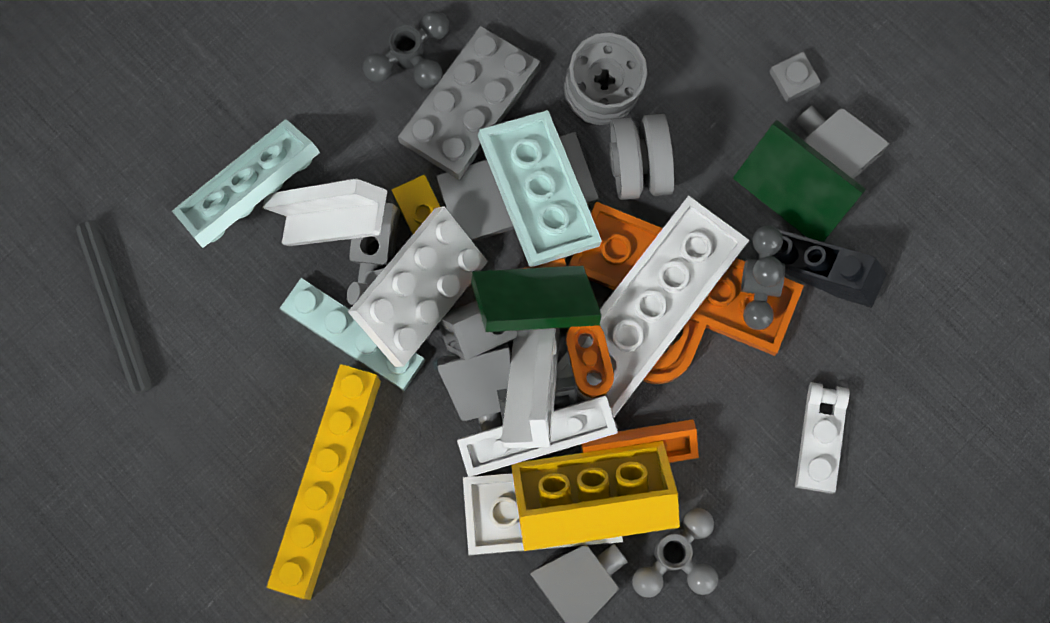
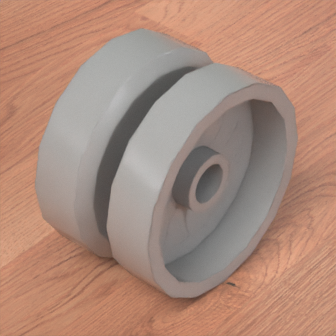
M665 114L644 115L640 124V139L636 124L631 117L611 119L610 159L619 199L627 200L640 197L643 191V174L647 188L653 196L673 194V153Z

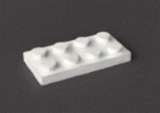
M445 206L435 208L350 308L348 313L395 367H404L470 285L472 271H481L488 261Z
M513 474L463 477L468 554L481 555L524 551ZM623 536L541 549L577 547L586 544L589 546L622 543Z

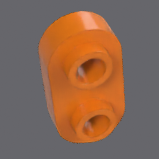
M599 325L570 327L566 335V346L576 387L580 393L587 397L596 398L603 396L609 392L614 380L604 332ZM581 336H589L593 343L590 347L583 348L578 344V339ZM598 373L601 376V382L598 385L589 384L586 379L588 374Z

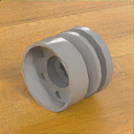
M615 33L595 34L582 41L573 52L564 83L565 99L572 112L585 122L596 125L610 124L611 119L627 117L635 107L647 77L646 60L639 47L627 37ZM599 80L605 81V86L608 87L607 90H601V86L598 83Z

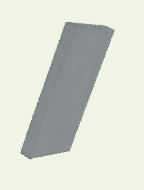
M576 132L560 136L559 138L587 206L596 203V201L598 202L599 198ZM487 160L471 164L460 180L447 172L436 176L446 209L472 242L514 229Z

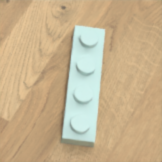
M302 278L280 307L282 312L403 391L406 390L425 362V359L415 352L404 367H395L348 313L350 309Z

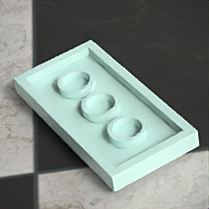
M548 110L479 130V141L530 268L600 246L602 239Z
M285 119L173 209L172 212L201 247L204 248L208 243L215 242L221 238L225 230L235 221L248 216L253 211L255 205L267 195L274 194L280 190L284 182L293 174L307 168L311 164L312 159L320 152L310 139Z

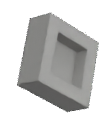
M804 52L774 65L770 69V74L786 102L819 87L821 83Z

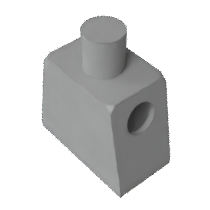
M811 106L796 120L809 134L804 141L852 179L856 178L881 156L889 145L884 138L845 109H839L830 118L825 120Z
M385 203L381 231L378 236L351 239L349 258L350 261L360 264L359 283H363L366 272L380 270L382 267H386L394 258L401 210L393 203ZM378 241V251L375 254L369 255L368 246L370 243Z
M477 301L448 311L438 323L447 350L464 360L473 358L518 336L517 330L485 332Z
M508 342L468 360H464L455 354L438 358V371L461 420L467 421L478 418L481 431L502 426L503 422L497 390L508 388L510 372Z
M586 544L534 570L530 575L565 623H588L619 590L610 575L628 562L615 544H612L598 556H595Z

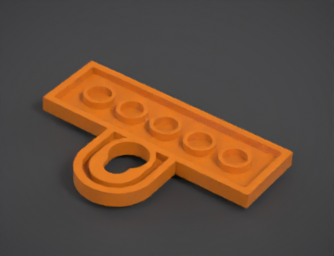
M596 201L591 215L602 242L599 247L574 254L569 266H584L588 280L615 291L663 228ZM736 258L683 327L680 339L669 346L667 352L660 357L643 382L664 384L679 378L690 366L705 328L775 356L778 353L804 285L784 277L781 296L767 297V303L770 304L774 312L772 323L763 330H754L747 326L743 318L744 309L748 303L754 300V294L741 292L745 261Z

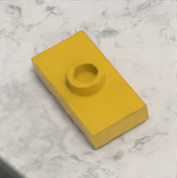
M425 174L392 189L395 200L412 235L432 211L440 207Z

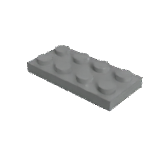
M480 26L398 136L399 143L460 180L482 149L478 138L479 130L502 122L541 68L540 61Z

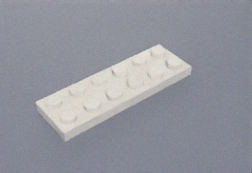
M690 196L681 204L600 309L602 316L599 326L605 335L614 373L612 387L606 393L614 418L749 242V239ZM581 336L578 339V344L583 348H588L593 343L589 336ZM568 351L558 363L556 379L573 376ZM593 372L586 377L587 382L591 385H598L601 382V376L598 373ZM576 387L577 395L584 400L592 399L580 393Z

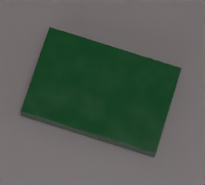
M778 120L770 126L733 177L736 182L806 237L821 242L826 240L866 190Z
M584 266L472 271L471 283L485 332L600 325L602 315Z

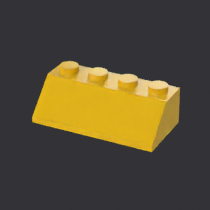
M663 441L531 460L511 465L524 551L680 528L678 492Z

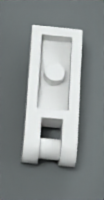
M810 383L796 475V488L832 494L836 492L845 415L850 394L849 388L837 386L836 390L823 388V384ZM820 403L833 404L832 414L819 413Z

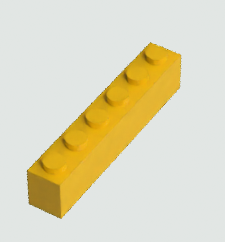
M343 364L339 365L266 588L301 599L311 600L381 384L376 374Z

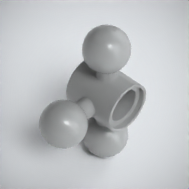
M701 508L690 510L683 520L684 531L680 535H668L657 543L654 552L656 563L652 567L644 566L639 568L633 575L632 585L637 594L646 598L656 596L663 587L662 575L667 570L676 571L682 569L687 574V583L693 592L706 595L716 588L718 584L716 570L708 564H695L691 560L693 550L690 543L694 539L708 537L713 531L714 520L708 511ZM676 542L682 547L683 558L678 564L669 563L664 558L663 548L666 543Z

